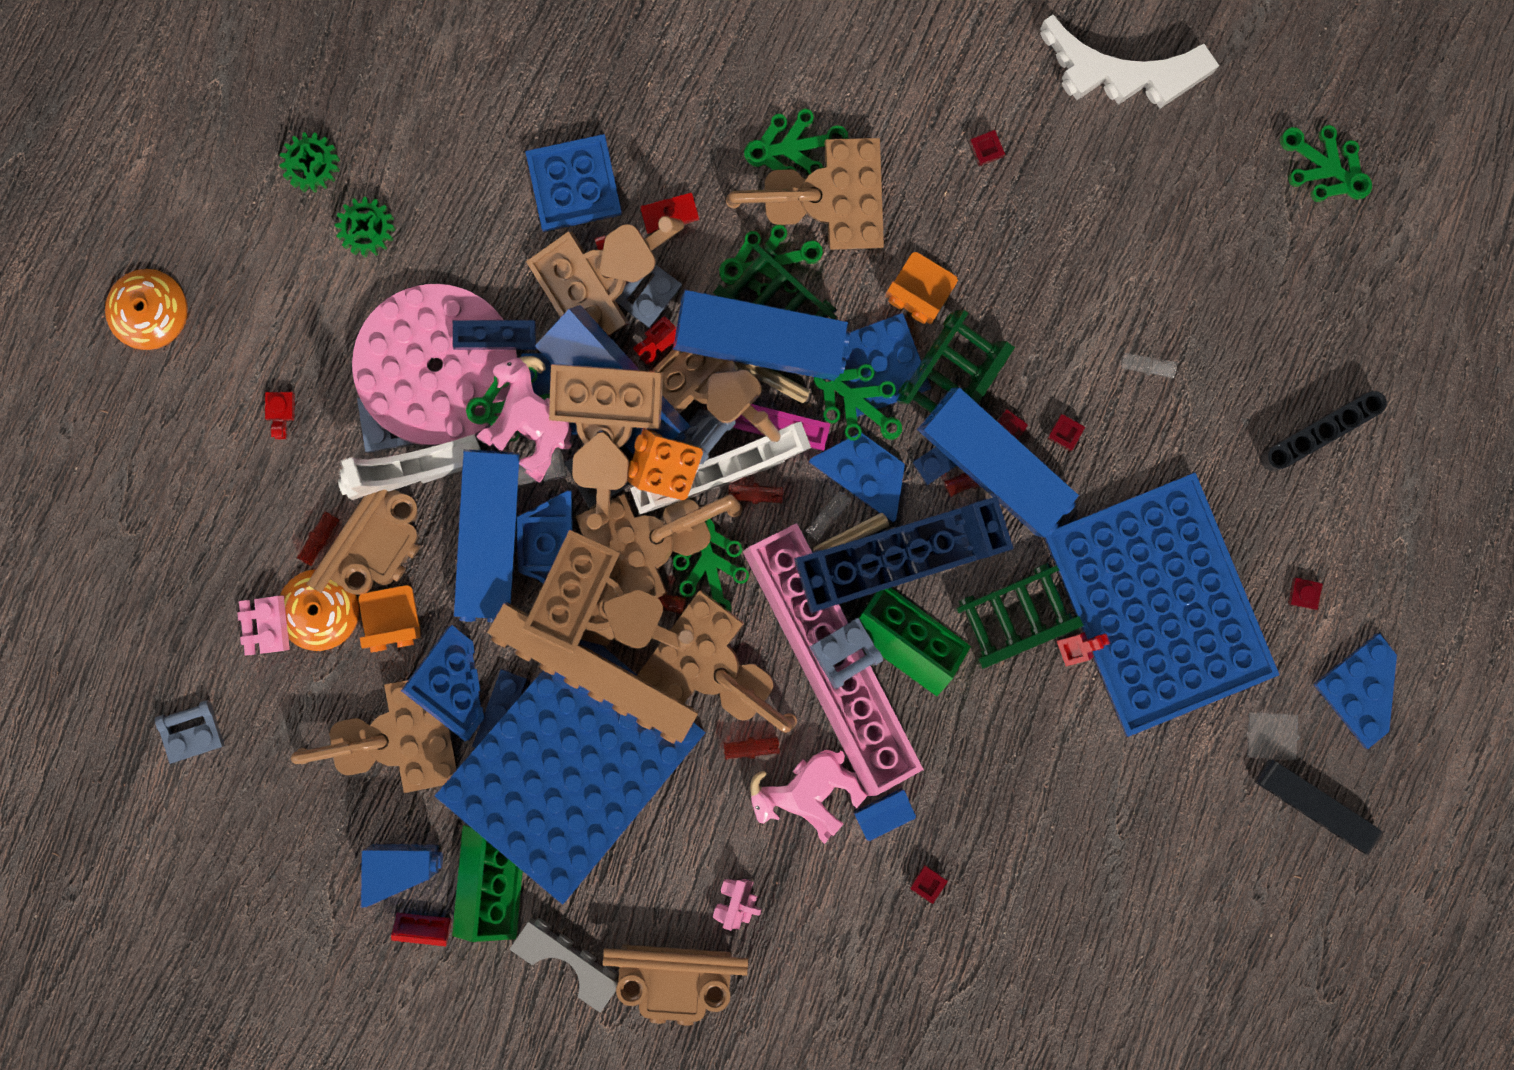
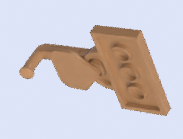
M880 138L825 140L826 168L817 169L806 179L795 170L772 171L765 179V190L732 191L726 197V204L730 208H737L741 203H765L766 217L775 225L797 224L807 213L808 216L816 221L828 223L829 250L884 248Z
M663 216L659 220L660 229L646 239L642 237L636 227L628 224L622 225L606 236L603 250H591L585 253L573 232L568 231L527 260L526 263L560 317L568 309L581 305L610 337L629 324L615 301L622 294L626 281L638 282L653 271L656 261L652 250L684 228V222L678 218Z
M672 350L652 370L663 372L662 395L679 414L695 399L700 403L707 404L709 412L722 423L733 422L742 414L770 441L778 442L781 439L780 432L770 421L768 414L765 411L758 412L751 406L761 393L760 382L747 370L738 371L734 361Z
M563 364L551 365L549 421L576 423L578 435L585 445L573 456V479L579 486L597 488L596 513L590 514L586 520L590 529H598L609 521L610 490L619 489L627 482L629 461L619 447L623 446L630 438L632 428L659 429L661 427L663 372Z
M623 494L610 500L609 521L598 529H590L586 522L590 514L596 513V507L575 517L584 537L620 553L609 578L618 583L624 594L641 590L658 598L667 594V591L657 568L667 562L672 551L689 556L703 550L708 546L711 539L710 531L705 521L725 511L731 517H738L742 513V506L733 495H726L701 508L693 500L685 499L668 506L664 510L661 520L656 517L646 515L635 517L627 496Z
M571 530L568 531L522 630L574 654L585 629L597 632L611 627L617 641L633 648H643L653 638L684 652L690 648L695 639L694 633L690 630H683L678 635L657 625L663 612L662 603L658 598L641 590L624 594L618 583L609 578L620 554L619 552Z
M702 590L696 594L670 630L678 635L686 629L692 631L695 639L690 648L683 652L661 642L637 675L639 678L684 703L688 701L695 690L709 695L720 693L722 707L739 720H748L757 712L784 733L791 731L797 723L794 714L787 713L782 715L765 702L774 686L773 680L768 673L755 664L739 666L737 655L729 644L744 625V622Z
M408 680L384 685L389 712L378 716L371 725L359 718L339 721L330 730L331 745L312 749L300 748L291 755V761L294 764H306L333 757L336 769L343 775L367 772L376 760L387 766H399L404 793L442 786L457 770L449 728L401 692V689Z

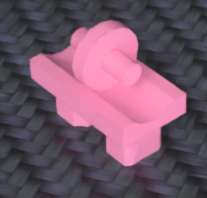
M725 879L723 881L721 893L732 897L729 906L717 904L713 918L723 923L724 929L730 931L732 929L738 930L741 922H750L752 914L760 915L762 909L755 906L757 896L750 894L753 881L747 879Z

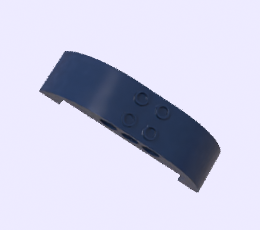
M996 496L829 549L794 558L810 611L813 613L1014 548Z

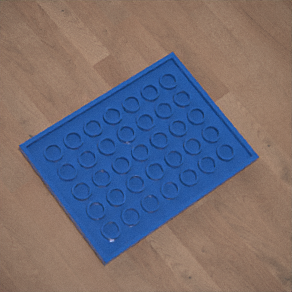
M1196 473L1059 527L1051 535L1044 537L1055 566L1058 565V573L1076 616H1080L1084 625L1081 629L1085 632L1087 639L1107 633L1110 644L1104 645L1105 648L1092 651L1126 737L1279 676L1277 667Z
M584 640L579 641L581 645L637 676L602 645ZM543 670L436 793L435 797L563 905L706 732L693 722L682 743L677 740L675 743H671L660 736L661 731L652 727L649 730L636 723L637 717L629 713L626 716L621 715L612 709L614 704L605 699L603 702H599L588 695L589 690L579 686L576 689L563 681L565 677L555 672L554 675H551Z

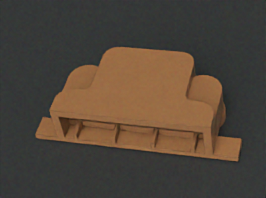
M384 489L364 496L307 582V585L322 593L331 579L342 586L347 592L361 595L371 589L373 580L381 585H388L393 580L398 582L406 570L403 566L408 557L414 558L421 547L418 543L419 534L410 525L416 520L418 515L417 505L413 498L400 493L396 489L389 492Z
M622 944L621 949L604 948L603 966L620 967L619 982L616 988L618 999L627 1006L639 1004L641 1015L650 1019L649 1022L663 1024L666 1023V1020H676L679 1025L690 1026L704 1017L706 1009L711 1012H718L727 1007L730 1001V974L747 976L748 958L732 957V952Z

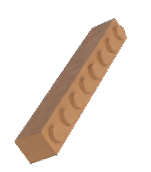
M507 602L502 605L487 632L493 636L491 640L504 648L508 644L517 650L515 654L522 659L530 661L532 658L541 663L539 668L551 675H554L555 672L565 677L563 681L576 689L579 686L589 690L588 695L599 702H603L605 699L614 704L612 709L621 715L626 716L629 713L638 718L636 723L649 730L654 727L661 731L660 736L671 743H675L677 740L682 743L698 715V710L578 643L574 654L523 632V627L529 615Z

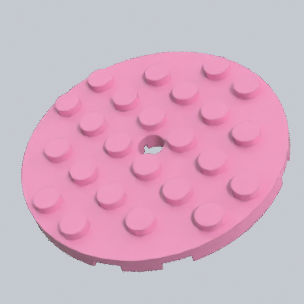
M426 284L405 289L382 302L369 315L359 331L352 358V372L357 393L373 419L385 430L402 440L419 445H440L473 434L477 436L483 429L491 426L488 423L482 425L472 423L466 415V406L473 398L483 397L490 388L495 376L492 373L493 368L498 364L517 358L516 350H453V320H503L488 302L470 291L444 284ZM431 358H439L443 361L441 370L432 372L428 369V363ZM511 383L508 387L500 390L493 403L506 399ZM478 406L475 408L477 416L484 415V407Z

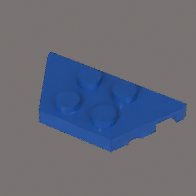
M861 433L858 440L850 441L847 439L809 460L808 463L879 514L884 513L889 521L895 522L905 467L902 461L863 433Z
M567 490L517 517L518 572L528 577H533L543 584L568 531H573L572 490Z

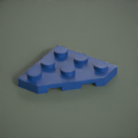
M450 625L401 689V692L464 741H467L484 719L483 707L480 706L478 673L477 669H475L473 653H475L473 641L453 625Z
M1375 634L1313 684L1365 749L1373 746L1390 730L1397 654L1380 634Z

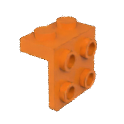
M913 252L895 281L890 285L885 297L896 308H904L911 312V316L923 324L927 322L931 325L957 284L958 279L955 275L918 252Z
M643 428L641 435L636 439L635 453L632 461L628 463L627 481L640 490L685 500L689 495L703 451L697 446L664 438L652 429Z
M405 585L373 591L359 596L358 600L365 637H360L361 649L370 648V652L373 653L387 650V644L397 643L398 648L414 645V639L422 638L414 592L411 586Z

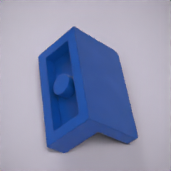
M903 788L853 812L867 841H871L916 818Z

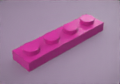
M751 404L758 412L765 411L778 431L794 423L802 422L811 448L824 451L830 428L829 423ZM742 414L735 420L736 424L732 427L733 429L765 436Z

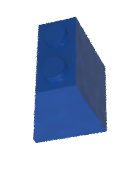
M372 844L362 850L361 907L373 905L433 877L438 873V868H442L443 853L438 852L439 845Z

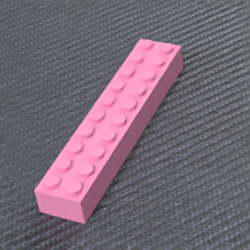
M796 523L744 550L743 553L868 796H877L924 770L871 666L844 681L843 686L835 689L809 646L848 624V621L839 605L811 613L794 558L810 554L812 551L798 524ZM859 649L833 666L839 672L864 657L865 654L862 649Z

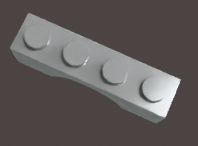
M531 918L509 950L531 965L546 958H558L570 964L579 979L578 998L601 1013L616 991L619 974L609 966L603 968L597 964L595 956L588 951L582 950L580 952L572 946L574 942L563 934L557 936L550 931L551 926L540 918L534 920Z

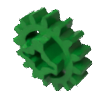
M303 132L301 140L293 136L294 144L291 146L285 143L284 146L288 151L287 153H280V157L285 160V162L279 164L282 170H286L283 177L286 180H291L290 184L294 188L300 185V189L303 192H306L308 187H310L316 193L319 185L327 189L326 181L334 182L335 178L332 176V173L340 171L334 165V163L340 161L339 156L334 154L337 149L334 145H329L330 141L326 137L320 140V136L315 132L311 138H309L306 132ZM313 146L321 148L325 154L322 152L316 153ZM311 156L314 159V161L310 163V167L308 168L305 164L309 163V159ZM295 171L298 173L304 172L306 179L297 176Z
M363 197L362 203H359L354 198L352 199V207L346 204L343 205L346 210L345 214L337 213L341 223H336L334 227L341 230V232L336 237L339 240H344L342 246L345 249L351 247L353 255H357L359 250H361L363 257L368 256V251L377 256V248L381 247L386 250L387 246L384 242L386 240L393 241L389 232L395 231L396 227L389 224V222H392L394 217L391 214H386L389 209L385 205L379 208L380 202L377 199H374L370 204L367 197ZM370 210L367 214L358 213L360 211ZM352 220L351 229L348 231L349 222ZM363 223L368 225V231L363 230L361 227ZM382 224V231L379 235V225ZM363 240H364V241H372V242L369 243V244H359V243H361Z

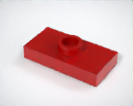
M692 192L640 206L647 234L654 233L660 229L659 220L663 216L681 219L684 224L699 220Z
M397 912L391 932V941L446 947L452 924L451 918Z

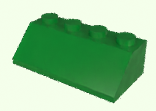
M892 588L876 592L858 616L865 631L882 657L935 696H938L954 678L971 648L968 643Z
M463 825L452 936L470 942L516 939L523 871L469 825Z

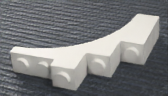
M1054 15L1044 20L1040 28L1041 37L1048 46L1052 45L1056 51V58L1063 68L1067 67L1068 70L1062 77V85L1067 94L1073 95L1076 100L1104 83V90L1111 100L1115 99L1119 105L1145 87L1148 99L1153 104H1157L1161 109L1213 74L1219 67V64L1205 44L1185 54L1165 60L1130 61L1102 54L1084 45L1070 34Z
M802 422L794 423L779 430L781 439L778 442H772L767 437H763L708 459L704 464H699L686 499H690L705 491L728 485L745 476L768 470L785 462L784 460L811 448ZM636 487L630 488L640 514L682 501L640 490Z
M473 434L437 446L376 459L349 458L341 461L343 469L339 470L341 478L338 479V484L342 494H347L348 498L352 500L384 489L389 492L419 481L424 484L462 471L463 449L481 450L477 437Z

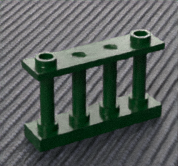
M757 243L753 246L760 255L732 286L728 285L725 288L719 285L713 291V294L718 297L738 300L741 296L739 293L763 266L769 262L780 273L753 302L754 304L765 306L786 281L789 280L800 291L784 310L796 312L809 298L820 308L814 316L824 318L829 316L834 320L839 319L834 314L837 309L826 299L823 302L818 300L774 259L777 254L766 244L762 248Z
M955 310V312H951L943 322L945 327L910 380H906L901 385L898 391L900 395L896 401L900 404L909 405L911 400H913L931 413L938 404L918 391L927 377L947 392L951 388H960L933 368L940 356L944 355L971 375V382L967 388L962 390L979 404L1015 347L1007 341L990 343L963 323L969 314L967 311ZM956 332L985 352L986 359L982 365L976 366L948 345Z
M1048 563L1034 568L1035 574L980 598L975 599L971 595L958 601L960 606L954 608L956 614L963 611L966 612L982 649L980 651L981 656L976 658L980 669H985L1084 626L1080 616L1072 617L1070 613L1067 614L1050 574L1059 571L1058 565L1050 567ZM1038 579L1041 580L1057 616L1055 619L1057 624L1048 628L1045 624L1041 623L1025 586ZM1012 590H1016L1032 627L1030 630L1032 635L1021 638L1020 635L1016 634L1000 597ZM989 600L1007 638L1005 640L1006 646L996 649L995 645H991L975 606Z

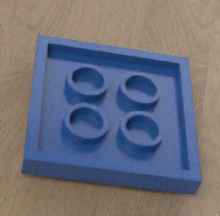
M605 134L525 151L543 232L622 215Z
M903 313L850 332L849 344L847 347H844L842 356L846 358L845 370L858 369L860 366L868 364L873 367L874 376L868 382L861 381L860 379L842 382L852 389L879 386L885 381H890L896 388L895 394L891 398L873 397L863 399L877 410L897 403L896 400L900 395L898 391L901 385L906 380H910L921 363ZM864 368L861 370V375L864 378H868L871 376V371ZM928 378L925 379L918 390L921 393L931 390ZM885 385L882 387V392L889 395L892 393V388L889 385ZM856 408L857 417L864 415Z

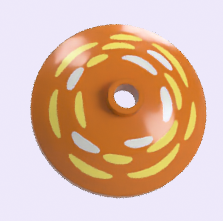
M139 269L122 276L111 288L105 304L106 320L112 333L124 344L140 350H154L171 343L182 331L188 314L187 299L180 285L169 275L153 269ZM143 302L144 308L138 311V303Z
M316 569L302 572L292 578L285 585L280 596H284L288 639L301 648L323 651L339 646L350 637L358 623L360 606L357 594L347 592L342 586L331 579L322 593L308 586L307 582ZM312 605H316L318 607V613L316 615H312L310 613V607Z

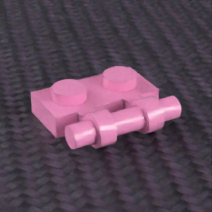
M284 596L254 599L255 610L251 611L250 600L239 601L240 612H237L238 621H241L243 637H240L241 645H244L245 656L256 654V643H259L260 654L290 650ZM252 619L257 620L258 635L253 633Z

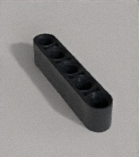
M1371 391L1356 397L1263 451L1261 455L1263 467L1269 471L1287 468L1381 414L1387 406L1386 397L1379 391ZM1367 398L1374 401L1375 408L1373 411L1366 407ZM1344 411L1351 415L1352 419L1349 425L1342 419ZM1320 425H1324L1328 429L1327 438L1319 434ZM1297 438L1302 439L1305 443V448L1302 452L1295 446ZM1274 451L1281 455L1282 460L1279 465L1272 461L1271 456Z
M1268 758L1254 780L1259 786L1366 855L1370 854L1383 831L1270 758Z

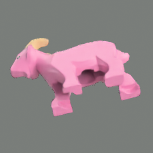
M525 356L508 360L493 368L492 373L498 379L497 387H502L505 382L511 383V387L498 419L491 427L483 429L476 437L489 447L494 444L501 451L517 430L528 439L535 441V452L531 456L521 459L519 464L526 469L525 473L537 482H541L551 464V456L557 447L561 449L572 447L569 441L572 429L569 426V422L549 421L550 399L546 398L543 400L533 392L529 367L541 374L542 371L546 370L545 364L537 357Z
M824 750L813 755L807 762L802 759L792 771L796 775L788 785L761 787L759 784L761 779L767 774L765 771H760L754 775L750 783L751 803L759 823L764 824L772 818L779 820V816L773 810L775 806H778L809 821L816 828L818 836L824 844L843 825L822 804L834 787L846 789L850 794L853 806L856 808L868 795L856 772L843 768L842 763L844 762L845 755L841 750L839 753Z

